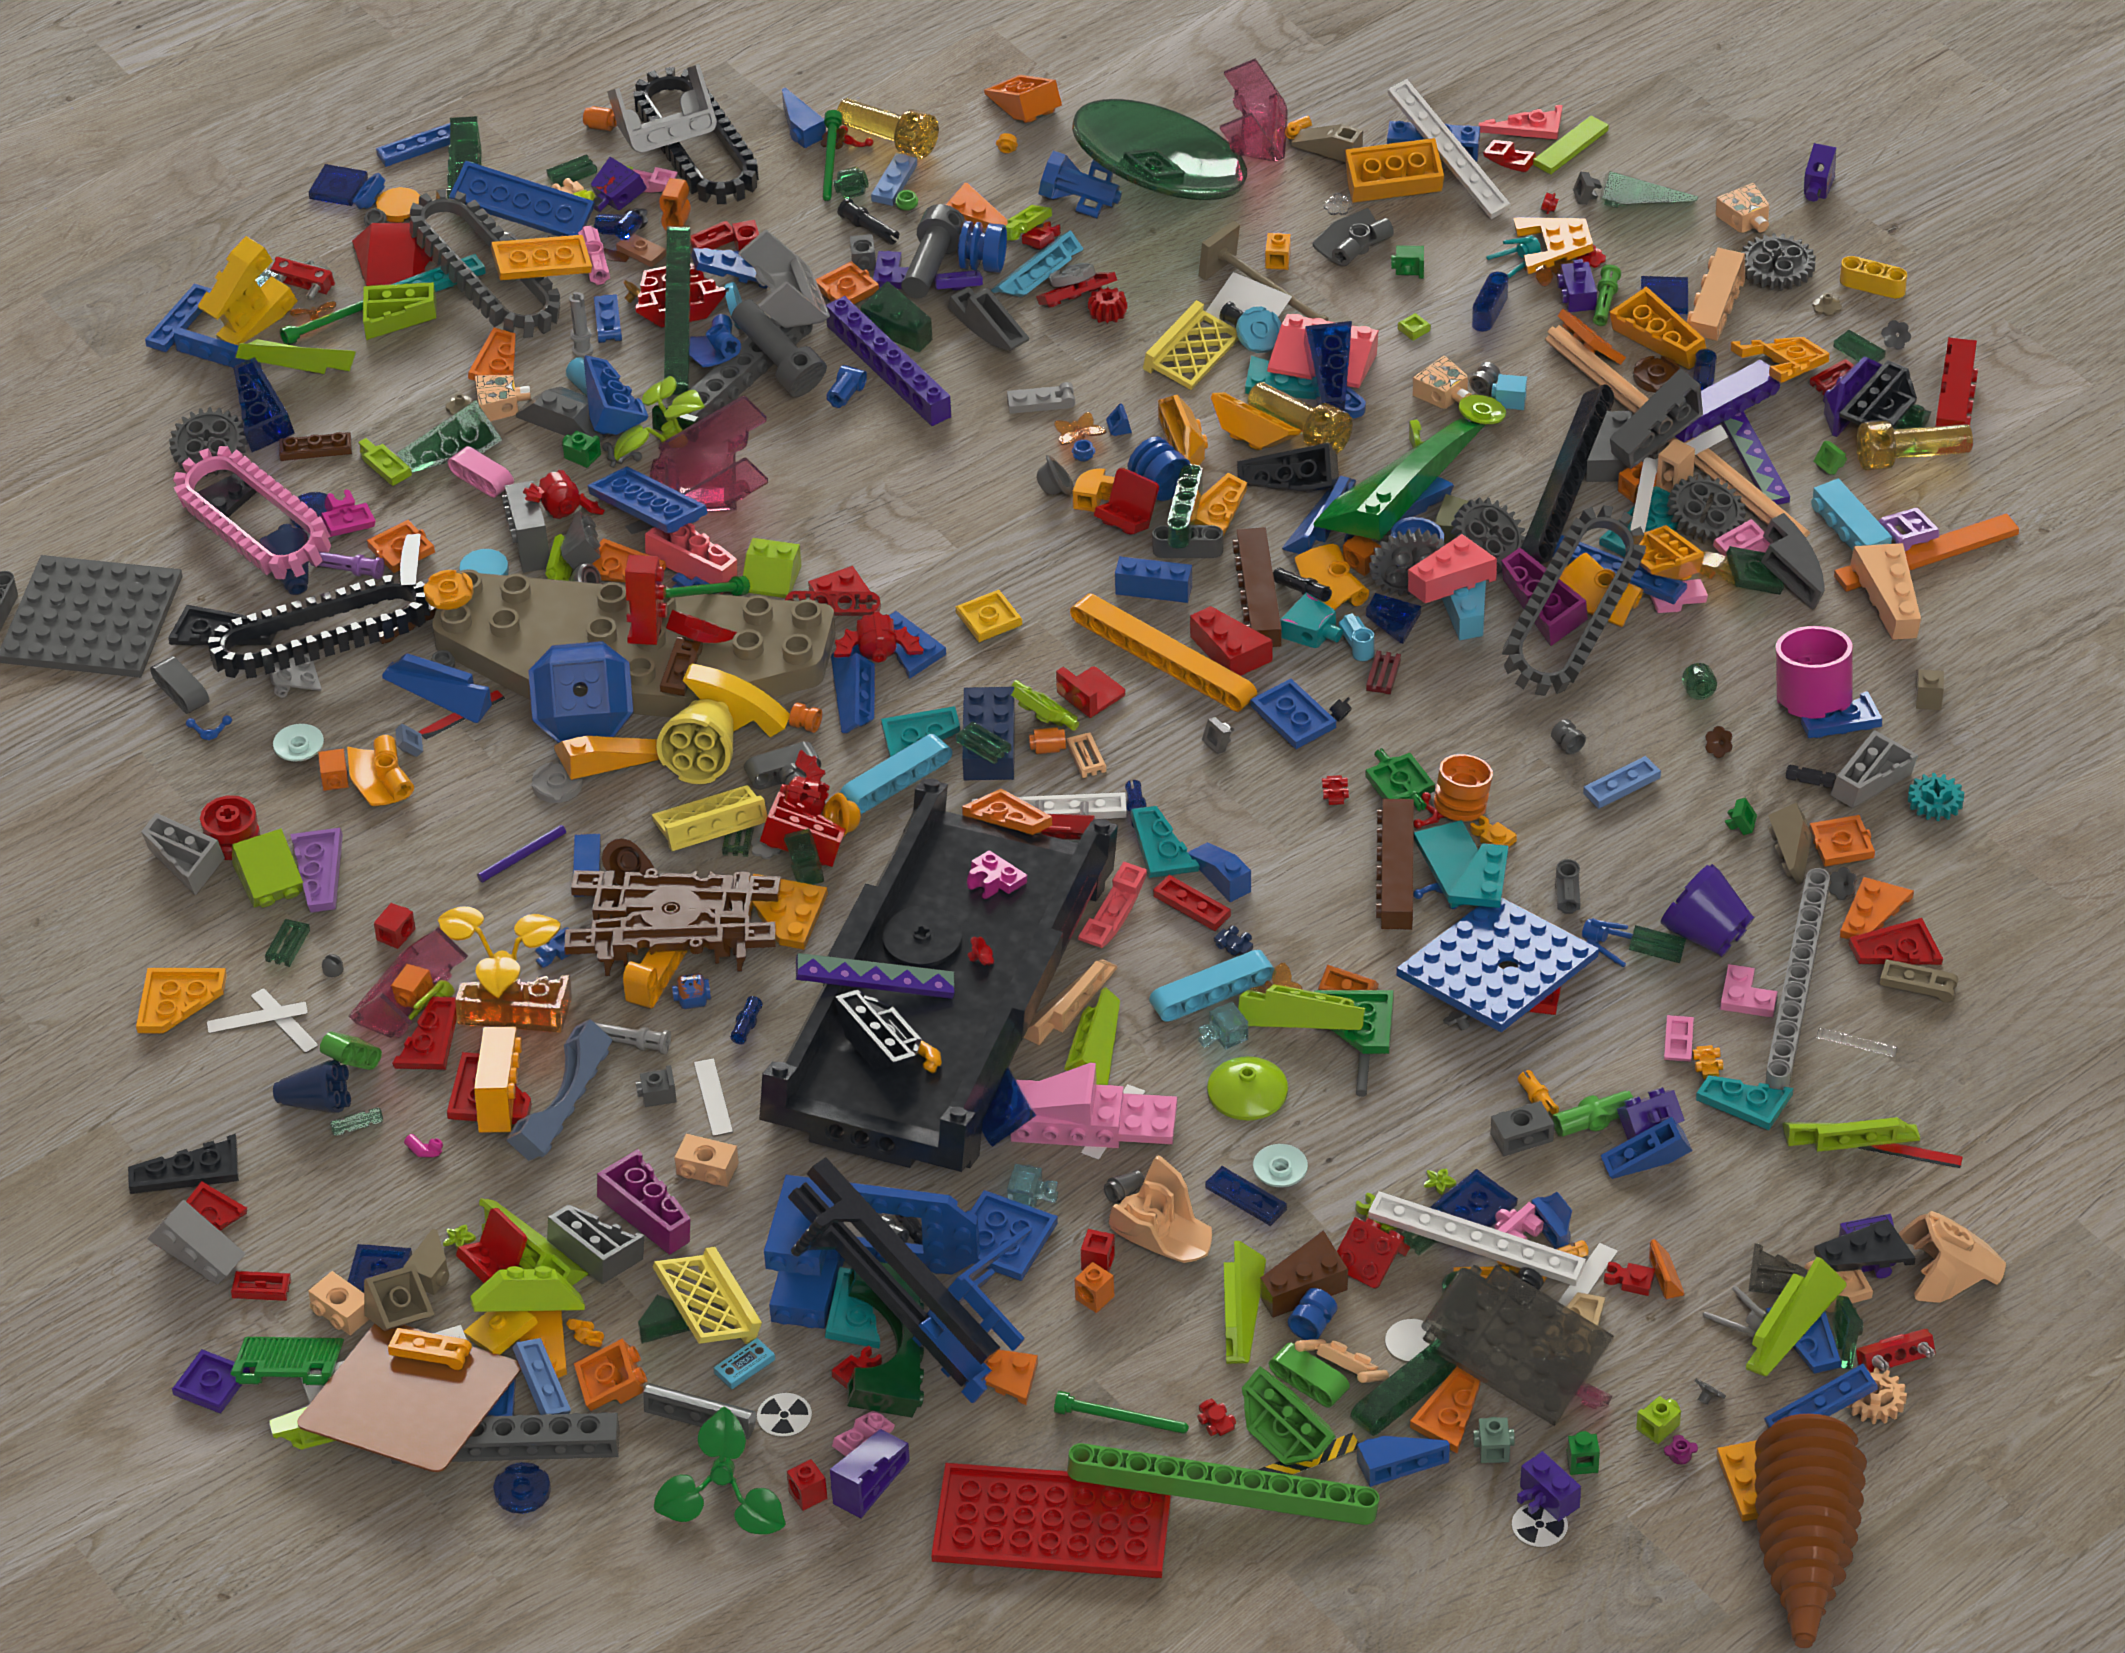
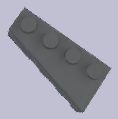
M1680 368L1610 437L1611 453L1632 469L1703 415L1700 384Z
M534 481L505 485L506 495H502L503 507L511 532L512 542L517 545L523 573L546 569L550 556L546 526L540 503L525 500L526 494L523 493L524 488H529L531 483L534 484Z

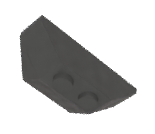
M564 387L543 391L529 400L516 413V418L564 436L567 434L572 435L577 430L591 437L597 435L601 442L608 435L594 430L589 416L588 397Z

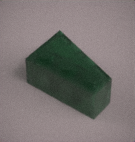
M888 281L860 307L861 312L895 343L916 352H921L933 340L931 318Z

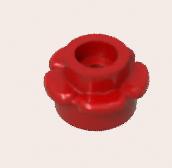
M1546 192L1540 210L1546 211V214H1549V211H1555L1559 200L1555 198V193L1550 194Z

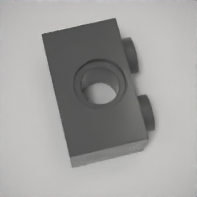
M1539 1101L1491 1116L1490 1134L1504 1157L1553 1142L1554 1122L1543 1103Z

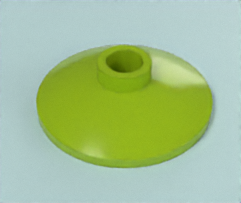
M1469 395L1466 398H1462L1459 402L1461 414L1476 423L1496 424L1503 421L1506 416L1505 407L1499 401L1488 396Z

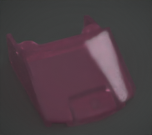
M741 396L660 443L658 449L661 450L658 459H653L650 478L706 505L707 512L737 510L736 501L744 499L750 493L768 484V478L746 457L736 462L735 452L741 451L747 446L749 431L765 423L767 417L746 396Z

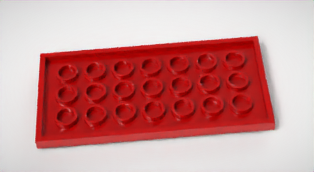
M945 1463L931 1554L932 1562L1162 1578L1172 1495L1076 1481L1069 1477L1067 1471Z

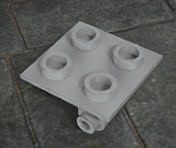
M304 655L305 663L295 666L294 658H290L291 668L280 670L279 662L274 663L276 672L270 673L269 676L272 685L275 686V695L280 698L286 697L290 687L321 691L314 662H310L309 656Z

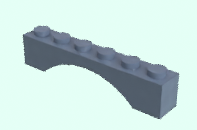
M591 1019L577 1025L564 1044L565 1072L562 1085L555 1099L542 1112L533 1113L518 1120L506 1139L528 1161L538 1156L544 1157L552 1148L550 1143L553 1138L563 1130L562 1123L575 1110L574 1103L585 1093V1085L596 1075L598 1071L597 1065L609 1053L608 1047L613 1039Z

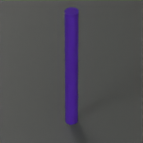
M559 825L477 874L479 881L485 882L566 834V829L563 825Z

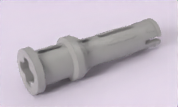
M575 292L569 296L573 329L570 332L571 339L574 341L572 351L576 357L584 358L585 355L590 356L593 353V345L590 343L592 335L591 330L587 327L584 295L580 292Z
M594 1022L613 1039V1042L636 1045L639 1050L643 1051L646 1048L659 1050L661 1054H667L670 1048V1031H651L648 1027H642L638 1030Z

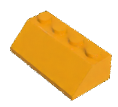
M1435 138L1345 149L1347 180L1352 203L1442 191L1444 173Z

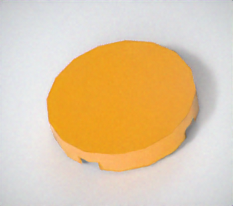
M392 188L383 192L377 198L376 207L386 214L387 221L404 222V219L410 217L412 204L416 203L419 205L420 195L410 188Z
M456 570L439 571L428 578V582L424 585L425 600L431 606L443 610L457 609L471 600L474 593L472 579L466 573L462 572L460 574Z

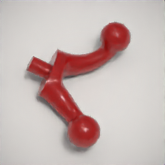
M847 126L840 127V129L844 128L848 132ZM847 133L844 136V143L855 147H870L874 143L872 138H866L865 142H859L852 136L847 135Z
M1428 792L1423 793L1421 798L1426 803V809L1433 816L1423 821L1421 819L1414 820L1413 826L1416 829L1438 823L1440 818H1445L1436 808L1430 805L1431 795Z

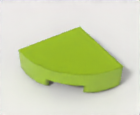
M1418 419L1409 421V440L1413 449L1424 442L1420 438V430L1422 429Z

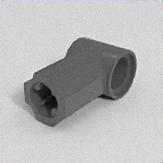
M1564 859L1557 864L1555 878L1557 909L1569 914L1580 910V866L1571 859Z

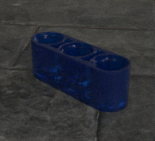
M1497 271L1488 275L1472 307V327L1480 332L1490 330L1508 298L1509 277L1506 273Z

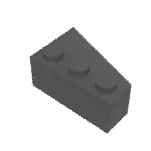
M1607 411L1587 460L1586 482L1618 481L1619 473L1629 468L1611 453L1610 437L1632 417L1631 411Z
M569 1204L548 1216L547 1241L601 1284L643 1260L645 1235L640 1233L632 1235L622 1231V1226L615 1223L610 1226L600 1222L598 1216Z

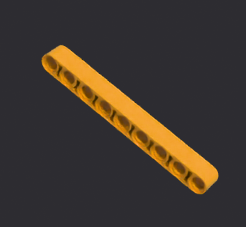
M1088 593L1070 608L1071 617L1079 625L1233 711H1241L1258 694L1257 689L1249 680L1094 594Z

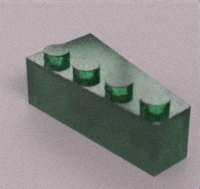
M477 116L450 118V145H448V171L450 174H447L448 187L451 188H447V199H449V195L465 161L482 166V149Z

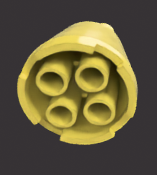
M710 699L695 700L663 726L657 739V754L662 765H666L672 772L678 775L679 780L691 784H707L715 781L716 778L728 769L733 756V718L725 703Z

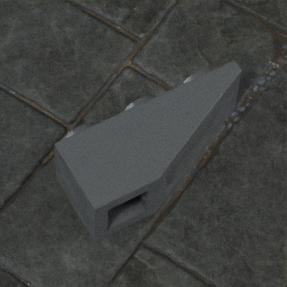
M580 510L575 513L561 545L562 557L574 570L583 563L592 564L601 557L599 551L601 545L597 540L598 534L595 530L596 524L589 515L584 516Z

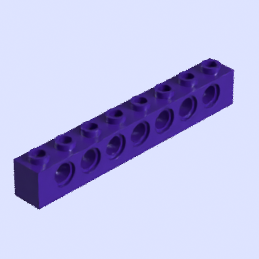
M846 296L826 304L830 315L826 319L827 327L926 422L934 426L951 418L950 395Z

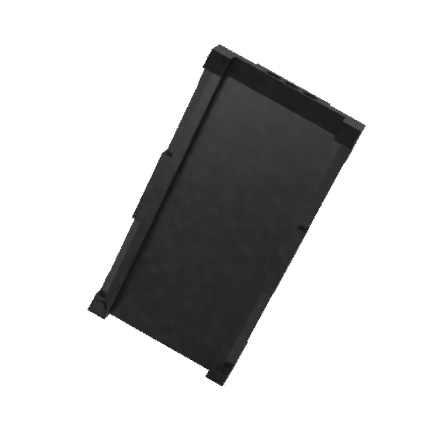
M924 778L915 788L913 813L876 886L865 883L828 957L907 966L894 960L885 950L883 944L885 925L895 914L910 907L933 906L941 908L952 914L959 922L962 931L961 945L958 951L945 962L935 966L919 968L954 972L953 998H943L823 983V988L784 1061H772L762 1073L759 1120L808 1132L810 1143L911 1168L917 1160L962 1172L965 1167L971 1168L980 1156L983 1119L1028 1030L1089 900L1095 902L1104 892L1105 881L1114 870L1118 825L1110 823L1105 819H1093L1084 831L1079 843L1038 833L1032 835L947 812L948 784L941 783L937 779ZM990 850L1027 875V883L1010 894L998 888L996 894L984 899L982 894L985 892V888L968 889L967 878L971 870L972 860ZM980 936L985 940L986 944L992 949L993 964L983 965L979 959L975 962L970 961L968 953L972 951V937L978 938ZM860 990L865 993V996L876 998L892 1006L918 1034L922 1041L936 1048L941 1053V1066L937 1067L935 1073L929 1072L923 1068V1063L927 1059L917 1053L916 1058L913 1060L874 1070L846 1039L835 1004V996Z

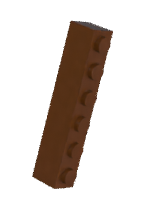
M1266 527L1237 529V539L1232 540L1233 554H1238V556H1235V569L1240 571V573H1237L1238 588H1243V590H1240V603L1246 606L1242 607L1243 622H1248V624H1245L1246 626L1272 639L1273 647H1281V622Z
M1383 799L1382 809H1377V824H1382V828L1377 827V843H1382V846H1377V862H1382V865H1377L1376 880H1381L1382 884H1376V899H1381V903H1376V918H1381V929L1412 930L1414 799Z

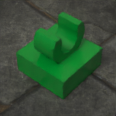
M1746 797L1737 799L1735 807L1727 812L1731 819L1725 820V823L1730 830L1739 828L1743 835L1753 833L1757 814Z

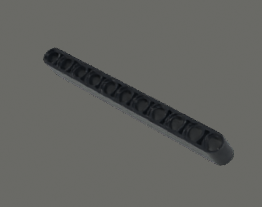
M1606 384L1583 394L1521 549L1541 565L1549 562L1553 557L1586 474L1587 460L1607 411H1611L1613 406L1614 393Z

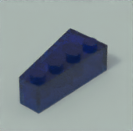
M1352 321L1305 326L1304 347L1320 420L1344 417Z
M254 357L234 366L244 433L251 452L253 453L279 441V439L295 434L285 407L256 358Z

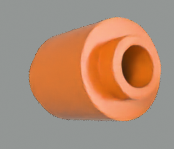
M592 106L584 111L583 123L591 129L612 131L617 126L611 108Z
M1058 727L1033 729V734L1029 735L1030 750H1035L1036 754L1058 753L1060 750L1066 749L1064 729L1058 730Z

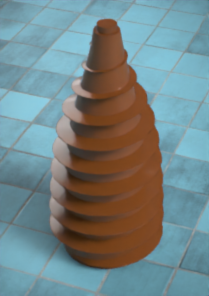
M1797 1414L1782 1418L1765 1430L1755 1443V1454L1757 1457L1755 1461V1473L1757 1476L1755 1480V1492L1757 1494L1755 1507L1758 1513L1757 1528L1761 1534L1759 1546L1764 1554V1567L1771 1575V1585L1780 1595L1781 1605L1787 1610V1620L1790 1624L1792 1639L1799 1648H1810L1816 1641L1821 1618L1826 1614L1824 1609L1826 1602L1836 1597V1591L1833 1587L1840 1585L1846 1579L1844 1568L1853 1561L1851 1549L1858 1541L1856 1529L1861 1523L1862 1517L1859 1510L1864 1503L1861 1491L1866 1484L1863 1472L1867 1467V1460L1862 1451L1855 1447L1858 1444L1857 1434L1844 1422L1820 1414Z

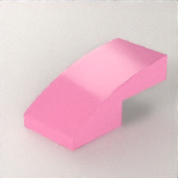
M655 167L653 173L633 169L644 181L647 187L644 191L645 193L663 192L669 178L676 179L677 172Z
M1701 579L1682 581L1687 583V589L1675 604L1650 595L1657 613L1679 612L1683 604L1706 603L1708 594Z
M1667 1015L1664 1060L1691 1062L1694 1017Z

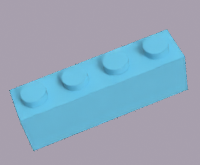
M1839 478L1814 487L1813 499L1811 500L1814 511L1818 512L1825 519L1827 525L1835 530L1840 539L1852 551L1854 546L1891 544L1892 536Z

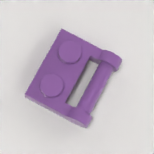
M1917 507L1882 517L1878 521L1892 536V539L1896 542L1895 544L1903 543L1905 551L1909 550L1914 544L1926 543L1931 539L1939 537V529ZM1899 525L1907 534L1902 535L1894 526Z

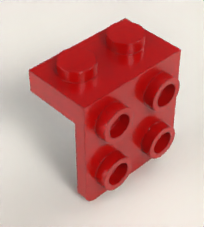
M1119 468L1115 474L1109 502L1097 506L1094 516L1102 519L1104 524L1115 525L1121 528L1124 533L1130 535L1149 529L1159 485L1130 470Z
M1064 666L1056 671L1057 693L1089 718H1092L1125 696V688L1095 666L1090 667L1078 676H1075Z
M492 1208L480 1242L459 1246L456 1256L485 1283L499 1270H507V1268L513 1266L519 1267L527 1243V1236L499 1208Z
M1355 1217L1337 1252L1348 1268V1276L1376 1289L1380 1286L1396 1254L1399 1253L1406 1257L1410 1246L1403 1242L1405 1237L1393 1230L1386 1233L1380 1230L1382 1225L1369 1218L1363 1221Z

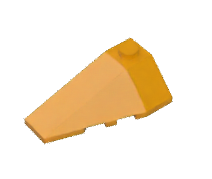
M583 736L561 741L554 746V750L571 780L660 760L657 754V739Z

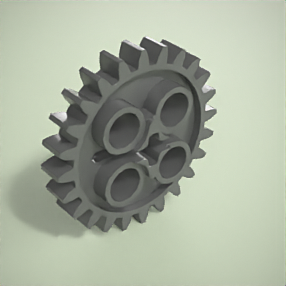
M1775 233L1770 238L1763 234V239L1755 237L1754 242L1748 241L1747 246H1743V251L1741 252L1745 253L1746 279H1753L1754 285L1759 282L1762 283L1761 288L1770 285L1771 290L1775 286L1783 290V286L1792 289L1793 284L1800 287L1801 281L1807 283L1808 277L1812 278L1813 272H1815L1816 255H1813V249H1809V244L1802 245V239L1794 241V236L1785 238V234H1782L1780 237H1777Z
M211 407L208 408L206 413L199 408V414L197 415L191 411V418L189 419L182 417L183 424H175L177 431H171L172 438L169 439L171 455L174 462H178L180 469L184 468L182 463L188 458L195 464L202 461L203 459L199 451L209 448L212 456H217L219 446H228L231 453L236 449L241 453H245V445H248L246 430L242 421H238L237 415L231 417L229 410L222 414L221 408L213 412ZM218 470L214 471L213 473L215 475H218Z
M1700 474L1697 475L1696 480L1692 476H1688L1687 481L1681 479L1679 484L1674 485L1668 497L1667 506L1670 507L1668 514L1673 515L1671 522H1679L1677 529L1685 528L1684 535L1687 536L1692 533L1694 534V540L1702 537L1703 543H1706L1709 538L1714 543L1716 538L1742 525L1745 521L1746 511L1743 510L1745 504L1739 503L1742 498L1741 496H1734L1736 489L1728 490V483L1719 484V478L1711 481L1710 475H1707L1705 480L1702 479ZM1712 495L1713 500L1708 509L1706 518L1704 522L1701 523L1700 518L1706 506V502L1709 496Z
M1480 497L1475 502L1471 499L1467 504H1463L1454 515L1455 519L1451 522L1454 528L1450 532L1456 535L1455 538L1463 534L1497 558L1498 574L1502 571L1501 560L1522 547L1525 536L1521 534L1525 531V528L1518 527L1521 520L1513 519L1514 511L1511 513L1506 512L1507 505L1502 508L1499 507L1498 500L1491 504L1490 498H1487L1484 502Z
M1419 528L1415 533H1411V530L1408 529L1405 535L1398 531L1396 538L1388 536V543L1380 542L1382 548H1374L1376 555H1370L1371 562L1369 567L1376 586L1380 585L1382 591L1388 589L1389 594L1394 593L1396 590L1399 596L1404 591H1407L1408 595L1411 594L1408 591V569L1445 545L1442 538L1438 539L1436 533L1430 535L1429 530L1421 534Z

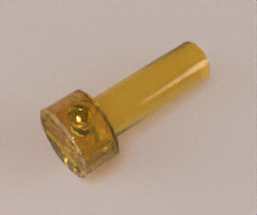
M848 98L843 99L837 108L843 115L842 125L892 140L898 152L922 159L927 157L936 145L939 125L933 115L914 109L907 110L903 115Z
M1264 382L1257 383L1249 393L1248 405L1301 430L1300 433L1303 434V440L1307 447L1330 443L1335 453L1338 454L1344 449L1350 439L1353 427L1352 417L1347 412L1331 404L1324 403L1315 408Z
M1888 421L1861 423L1858 428L1857 454L1859 462L1865 471L1890 469L1897 458L1970 453L1973 447V434L1968 424L1894 430Z

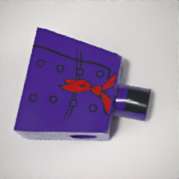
M1814 143L1804 176V194L1809 201L1827 198L1835 178L1836 147ZM1820 164L1824 166L1823 171H1818Z
M609 157L591 182V187L596 195L593 200L594 209L601 212L607 205L616 210L623 209L647 189L641 176L614 158Z

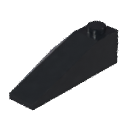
M1324 443L1237 461L1238 478L1247 482L1248 486L1312 492L1334 487L1339 477L1338 458L1330 443Z

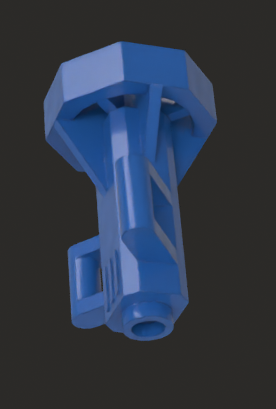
M1053 151L1041 178L1038 194L1052 200L1070 195L1079 196L1081 198L1077 204L1076 212L1097 219L1104 205L1113 208L1114 203H1119L1122 191L1119 190L1120 186L1118 184L1112 183L1115 166L1093 159L1088 175L1080 172L1067 155ZM1095 171L1107 173L1106 180L1094 177ZM1086 199L1097 202L1096 208L1084 205Z

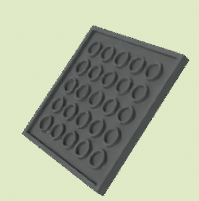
M41 555L1 645L0 663L141 678L183 577L182 570Z

